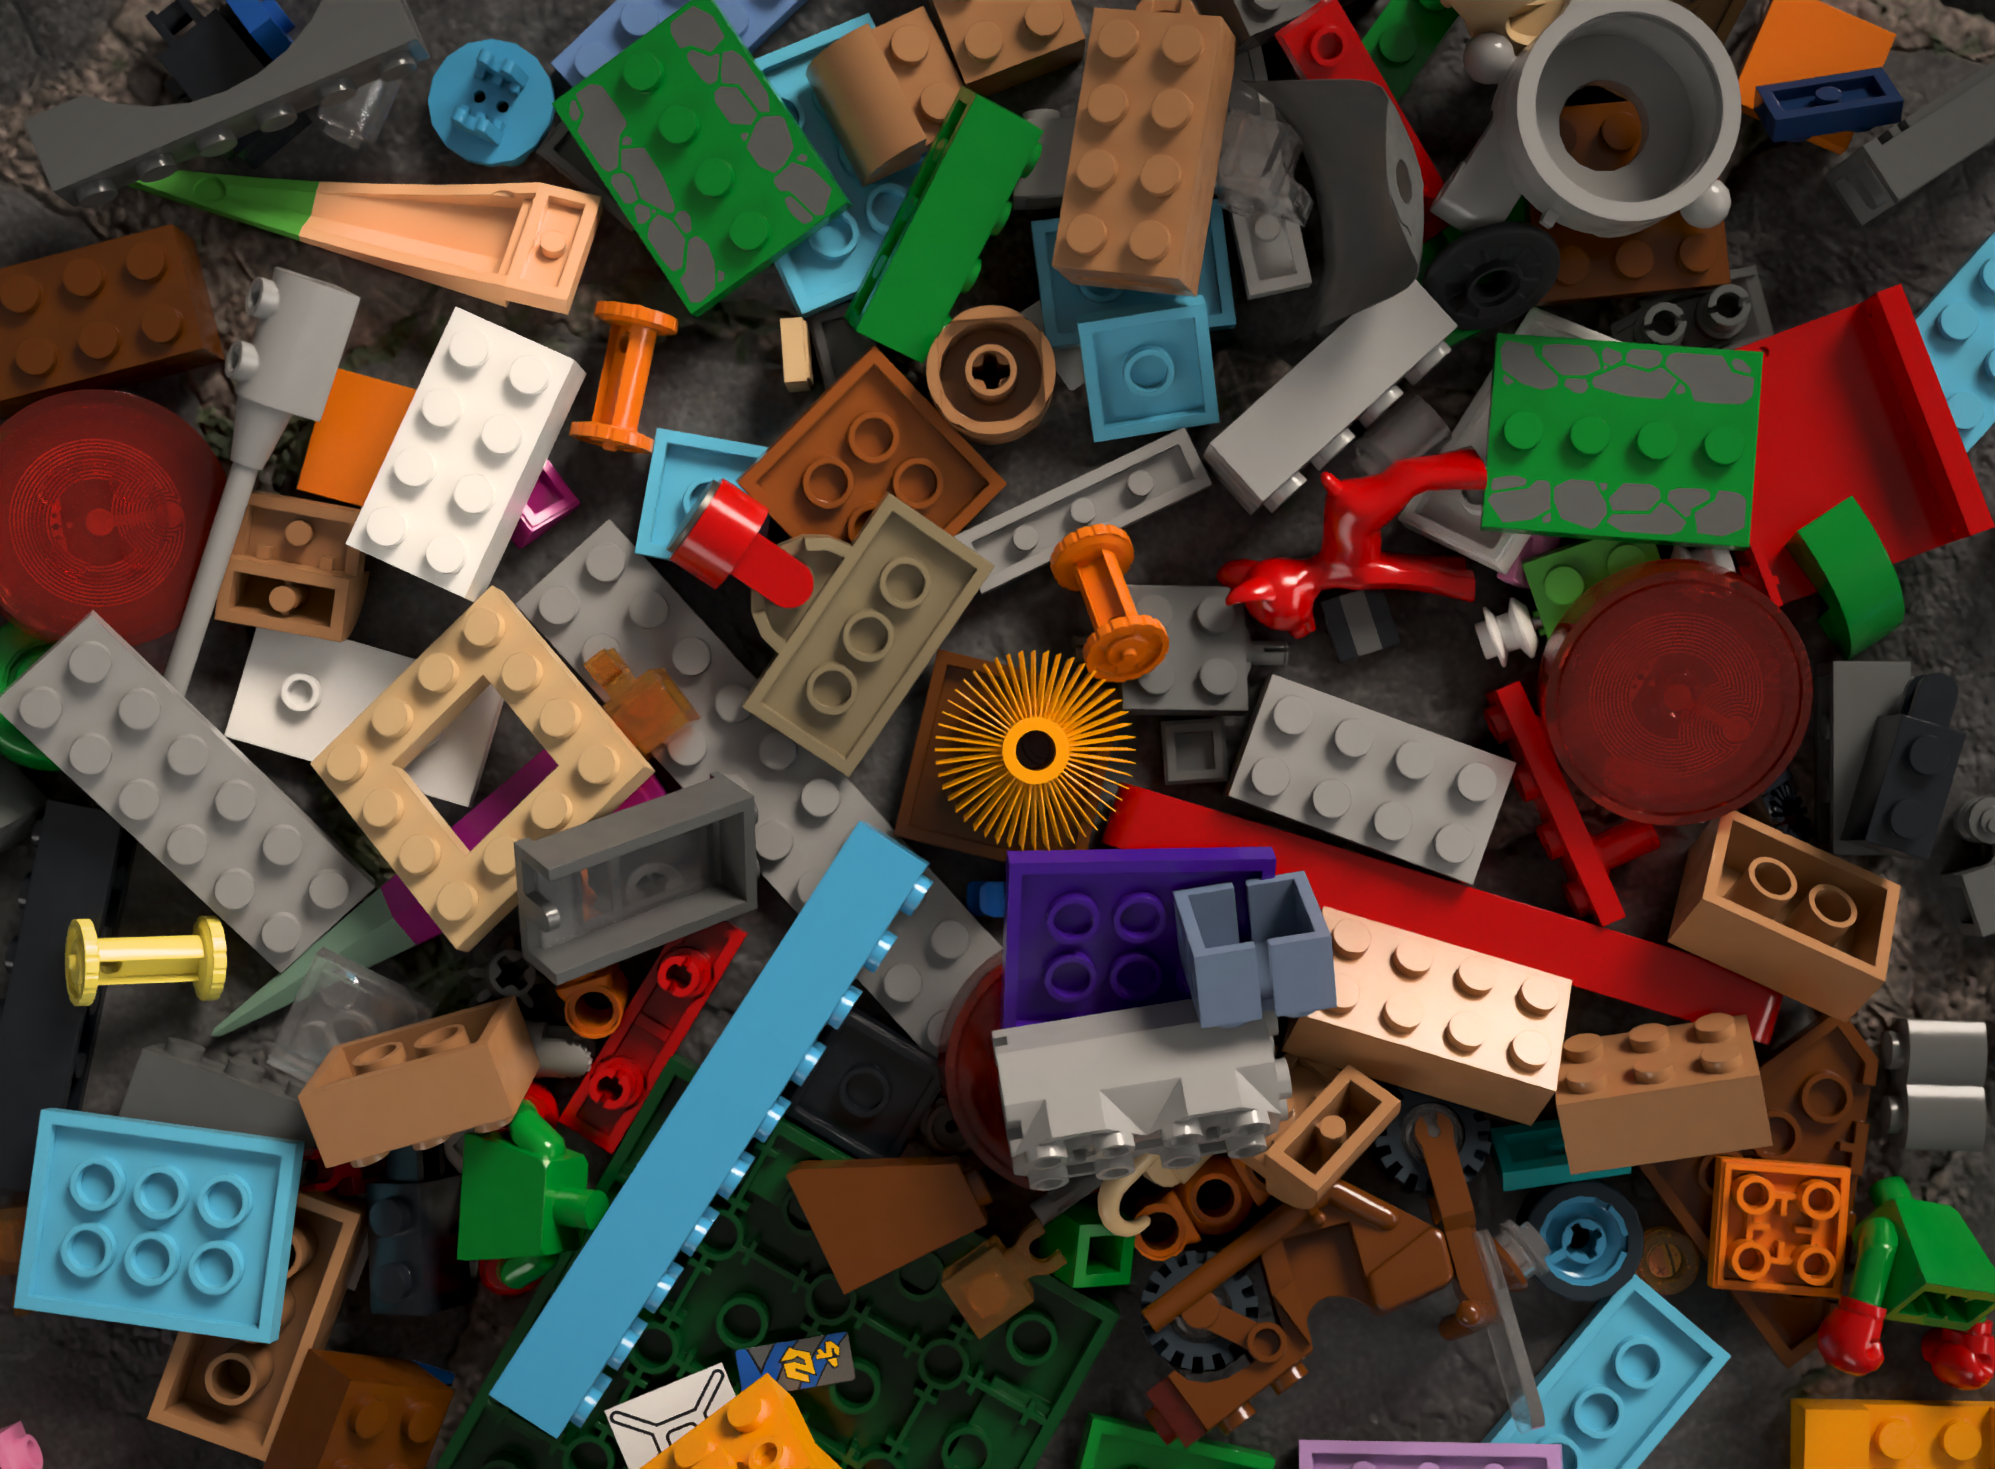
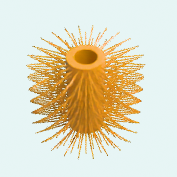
M1023 650L1018 653L1023 699L1010 653L1006 655L1018 704L998 657L994 659L1013 709L986 663L983 664L1009 713L976 671L972 672L1008 721L965 679L963 680L1008 727L955 689L958 694L1005 729L1004 731L948 700L955 706L1003 733L1002 735L942 711L946 715L1001 737V739L938 723L939 726L997 742L936 735L937 739L994 746L935 748V751L990 752L936 760L937 765L990 758L940 772L938 777L987 765L943 784L942 789H947L986 773L949 795L948 801L989 779L955 806V811L957 813L990 788L963 816L964 822L995 793L974 821V831H976L1001 799L983 831L986 838L1007 803L994 836L998 844L1015 805L1006 841L1010 847L1023 803L1018 842L1022 851L1024 850L1030 800L1031 845L1036 850V807L1038 803L1043 843L1048 851H1050L1044 800L1056 842L1062 847L1049 795L1067 837L1075 844L1055 792L1079 832L1086 837L1057 784L1089 825L1097 830L1060 779L1099 817L1107 821L1061 773L1116 812L1065 772L1064 769L1122 801L1121 798L1066 767V765L1129 789L1117 782L1069 763L1068 760L1131 777L1132 775L1069 756L1136 764L1124 759L1072 752L1136 751V749L1128 747H1075L1136 738V736L1120 735L1080 740L1132 725L1130 723H1121L1080 734L1129 713V711H1117L1080 726L1121 702L1122 699L1113 700L1079 719L1116 689H1106L1074 713L1107 679L1098 680L1071 707L1097 672V670L1091 674L1088 672L1066 700L1086 664H1079L1060 696L1075 658L1072 657L1067 659L1051 696L1062 653L1055 656L1044 696L1049 650L1044 652L1042 656L1037 699L1036 650L1031 652L1030 696ZM1029 731H1041L1046 735L1050 743L1048 758L1043 764L1036 767L1021 765L1016 756L1018 740Z

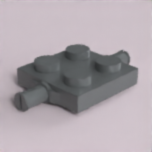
M1127 585L1138 615L1152 616L1153 619H1158L1166 630L1170 647L1165 655V659L1154 670L1137 679L1117 683V700L1122 699L1121 702L1117 703L1118 712L1129 711V713L1124 715L1242 717L1249 711L1247 676L1251 665L1286 667L1289 652H1285L1288 649L1287 640H1251L1245 625L1244 604L1225 605V599L1232 590L1231 588L1220 586ZM1073 636L1071 642V651H1074L1071 658L1075 657L1073 663H1085L1083 647L1087 643L1088 637Z

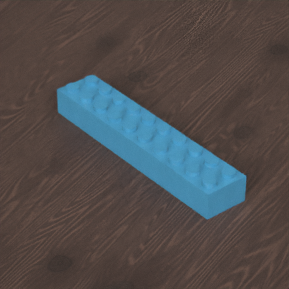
M867 821L858 822L488 1395L556 1439L569 1421L579 1428L582 1427L612 1381V1378L602 1371L606 1365L618 1371L647 1327L648 1323L639 1318L638 1315L643 1308L655 1314L684 1268L674 1262L678 1253L681 1250L691 1257L720 1214V1212L709 1205L717 1194L728 1200L756 1158L745 1151L753 1137L765 1143L791 1104L789 1100L781 1096L789 1081L791 1080L801 1087L827 1048L817 1041L820 1033L826 1024L838 1030L862 994L861 990L852 985L860 971L865 967L872 973H875L898 936L888 930L899 911L911 917L934 881L923 875L930 862Z

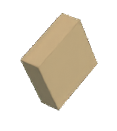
M803 317L781 318L784 383L789 392L811 391V387H814L808 324L803 320Z

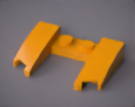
M1791 1398L1790 1469H1995V1401Z

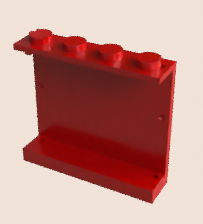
M1902 284L1879 291L1856 305L1734 349L1763 352L1749 548L1745 551L1733 550L1739 565L1735 567L1737 575L1734 576L1737 588L1744 601L1747 600L1748 603L1753 602L1757 614L1818 592L1784 545L1798 530L1850 496L1854 497L1872 524L1892 564L1995 527Z

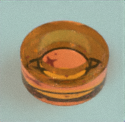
M1667 1227L1650 1229L1644 1232L1643 1257L1635 1274L1659 1294L1671 1295L1684 1291L1693 1283L1699 1271L1700 1262L1697 1249L1690 1239L1674 1229Z

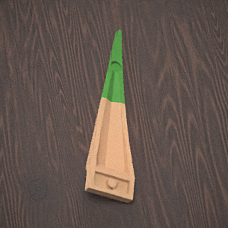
M177 170L171 176L159 181L145 183L138 180L127 185L503 307H507L509 302H515L566 315L569 314L603 212L601 196L541 182L447 185L369 184L259 178Z

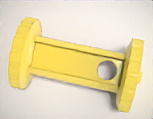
M216 915L199 916L194 924L192 935L97 938L94 924L90 919L72 920L68 928L65 944V978L71 1003L74 1006L91 1005L95 999L98 985L193 982L195 993L201 1001L219 999L220 994L223 992L227 968L226 940L221 921Z

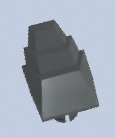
M1756 266L1729 270L1731 284L1722 285L1716 289L1660 294L1649 297L1639 302L1640 309L1609 327L1612 338L1621 342L1734 350L1774 335Z

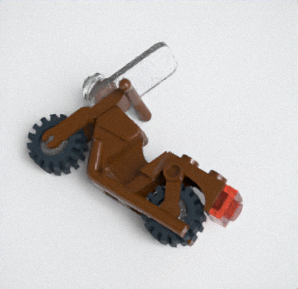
M1396 1086L1395 1090L1391 1093L1401 1100L1400 1112L1372 1143L1374 1148L1372 1156L1376 1166L1381 1165L1384 1170L1383 1176L1390 1184L1394 1181L1401 1186L1400 1191L1411 1195L1412 1192L1422 1194L1421 1198H1426L1433 1226L1339 1179L1313 1208L1300 1209L1283 1203L1218 1253L1211 1251L1196 1253V1250L1186 1251L1182 1256L1176 1258L1172 1256L1164 1261L1163 1266L1152 1273L1145 1290H1143L1140 1314L1146 1340L1149 1341L1152 1350L1159 1358H1163L1170 1366L1178 1370L1191 1371L1193 1374H1203V1372L1208 1371L1216 1372L1225 1369L1227 1365L1237 1361L1243 1354L1250 1364L1228 1378L1208 1383L1187 1380L1177 1371H1173L1147 1391L1146 1397L1153 1407L1143 1414L1166 1446H1169L1177 1439L1186 1451L1217 1426L1227 1436L1257 1413L1250 1401L1271 1386L1277 1396H1279L1308 1374L1309 1371L1301 1361L1313 1351L1307 1319L1310 1310L1317 1302L1327 1297L1353 1299L1369 1307L1373 1315L1382 1317L1441 1291L1450 1282L1460 1304L1457 1306L1455 1313L1441 1319L1438 1325L1441 1337L1449 1341H1455L1480 1332L1487 1327L1509 1407L1519 1433L1534 1431L1545 1426L1542 1404L1509 1292H1524L1528 1288L1527 1280L1534 1274L1540 1278L1549 1272V1268L1544 1258L1551 1254V1251L1542 1236L1528 1222L1518 1226L1512 1220L1506 1219L1500 1224L1501 1232L1494 1238L1488 1229L1476 1231L1475 1211L1467 1184L1473 1180L1485 1164L1484 1160L1490 1151L1491 1142H1488V1134L1491 1132V1125L1489 1119H1484L1483 1111ZM1258 1262L1261 1266L1270 1300L1269 1305L1271 1306L1276 1324L1272 1322L1258 1323V1298L1255 1296L1252 1288L1253 1284L1248 1275H1244L1246 1271Z

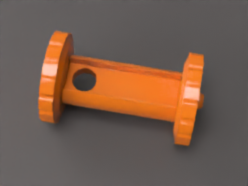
M597 301L594 317L611 325L593 416L591 421L571 422L569 436L585 443L600 446L603 450L610 452L619 450L637 454H652L655 440L637 432L656 337L676 335L679 320L671 315L637 304Z
M1094 524L1069 533L1053 549L1054 552L1050 556V567L1055 580H1057L1061 587L1074 592L1080 591L1095 632L1088 637L1087 643L1083 647V659L1088 672L1091 674L1097 670L1093 677L1101 680L1107 679L1105 682L1115 683L1134 680L1142 677L1144 674H1148L1165 659V655L1170 647L1169 638L1164 626L1158 619H1153L1152 616L1138 615L1123 576L1130 569V565L1134 560V548L1129 536L1123 529L1110 524Z

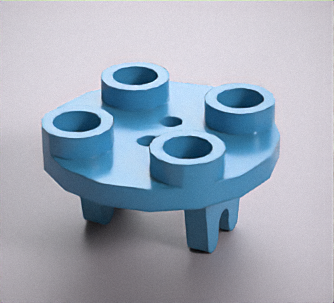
M496 39L467 43L447 56L432 78L428 97L432 126L446 147L469 163L489 167L501 165L507 167L519 166L527 160L532 152L538 149L551 130L555 113L551 103L555 101L554 84L538 59L519 45ZM478 94H485L486 97L483 102L478 103L475 101ZM506 103L509 105L506 112H499L498 109L501 104Z

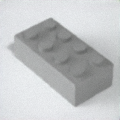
M1415 279L1407 289L1394 297L1349 317L1210 442L1200 460L1250 516L1262 505L1273 513L1307 481L1300 473L1302 469L1311 462L1320 471L1356 437L1348 429L1353 423L1358 420L1365 428L1369 427L1404 394L1397 386L1403 378H1406L1414 386L1442 361L1452 350L1444 340L1458 325Z
M1271 674L1264 679L1229 775V781H1227L1222 796L1450 880L1473 885L1516 762Z

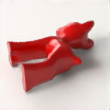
M1470 445L1436 455L1396 459L1382 473L1362 478L1339 480L1327 471L1320 474V481L1327 494L1324 504L1322 545L1318 553L1310 558L1299 559L1272 557L1262 561L1246 558L1231 560L1220 567L1216 574V579L1219 583L1232 589L1225 599L1226 606L1244 604L1254 619L1269 629L1287 631L1295 639H1301L1315 631L1314 601L1321 590L1325 589L1412 590L1447 596L1472 603L1475 599L1476 581L1473 571L1467 570L1464 555H1417L1381 551L1380 529L1387 525L1413 497L1425 492L1439 490H1485L1487 486V470L1477 451Z

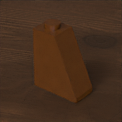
M959 1156L801 1161L791 1166L786 1174L844 1295L987 1225L988 1214L984 1206L993 1202L990 1191L977 1166L966 1171Z

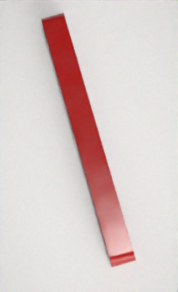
M1119 782V784L1129 789L1118 785L1115 795L1121 798L1122 801L1116 797L1114 798L1112 808L1116 812L1110 811L1101 843L1120 849L1272 847L1276 856L1275 875L1305 871L1320 909L1326 906L1571 979L1572 986L1691 1022H1695L1700 1017L1712 1013H1726L1731 1016L1747 1014L1752 1040L1767 1045L1770 1044L1784 995L1702 957L1178 798Z

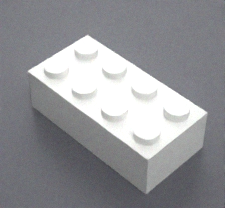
M455 307L345 544L475 602L487 590L587 373L574 359Z

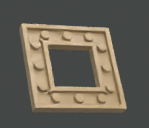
M494 586L489 587L310 763L455 949L469 952L518 905L514 855L515 841L527 837L535 841L612 814L655 772L647 760L508 596ZM491 684L559 766L480 843L469 851L406 773L404 768Z

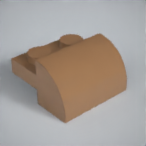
M924 6L876 28L871 29L869 23L851 31L820 52L811 61L805 74L862 187L919 162L921 155L929 151L961 86H964Z
M252 490L218 593L214 619L336 642L345 641L352 633L359 618L370 571L364 570L366 553L345 544L361 509Z
M1286 1053L1282 1058L1285 1057L1292 1086V1098L1286 1099L1288 1120L1280 1121L1278 1132L1265 1137L1267 1144L1265 1152L1240 1160L1266 1179V1191L1290 1206L1300 1209H1311L1397 1117L1401 1108V1100L1350 1064L1342 1071H1339L1334 1066Z

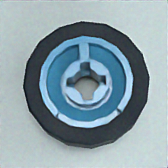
M1589 1179L1536 1187L1526 1196L1516 1216L1514 1242L1530 1265V1270L1527 1267L1525 1268L1546 1290L1567 1300L1593 1302L1615 1294L1633 1278L1643 1257L1644 1231L1637 1210L1620 1191L1598 1179ZM1574 1224L1588 1229L1589 1240L1581 1248L1569 1246L1574 1234L1571 1227Z

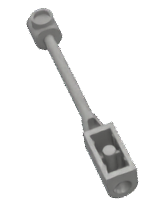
M274 267L271 280L256 277L251 283L246 296L245 310L248 315L258 318L251 341L248 343L236 340L231 345L226 357V377L237 380L234 391L237 394L230 457L233 463L163 675L184 697L258 471L263 470L292 415L318 422L321 421L361 299L337 285L280 267Z

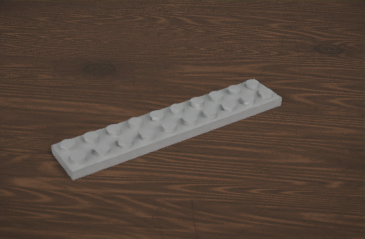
M608 519L515 604L682 788L709 780L710 773L718 771L754 796L759 815L758 822L755 825L756 857L759 862L760 873L798 915L859 821H867L915 852L902 837L893 836L895 829L843 773L742 707V701L757 681V678L643 555L635 554L636 546L612 520ZM928 866L923 875L934 881L911 917L899 911L888 930L898 936L875 973L863 967L857 979L920 1048L953 1067L1000 1023L1003 947Z

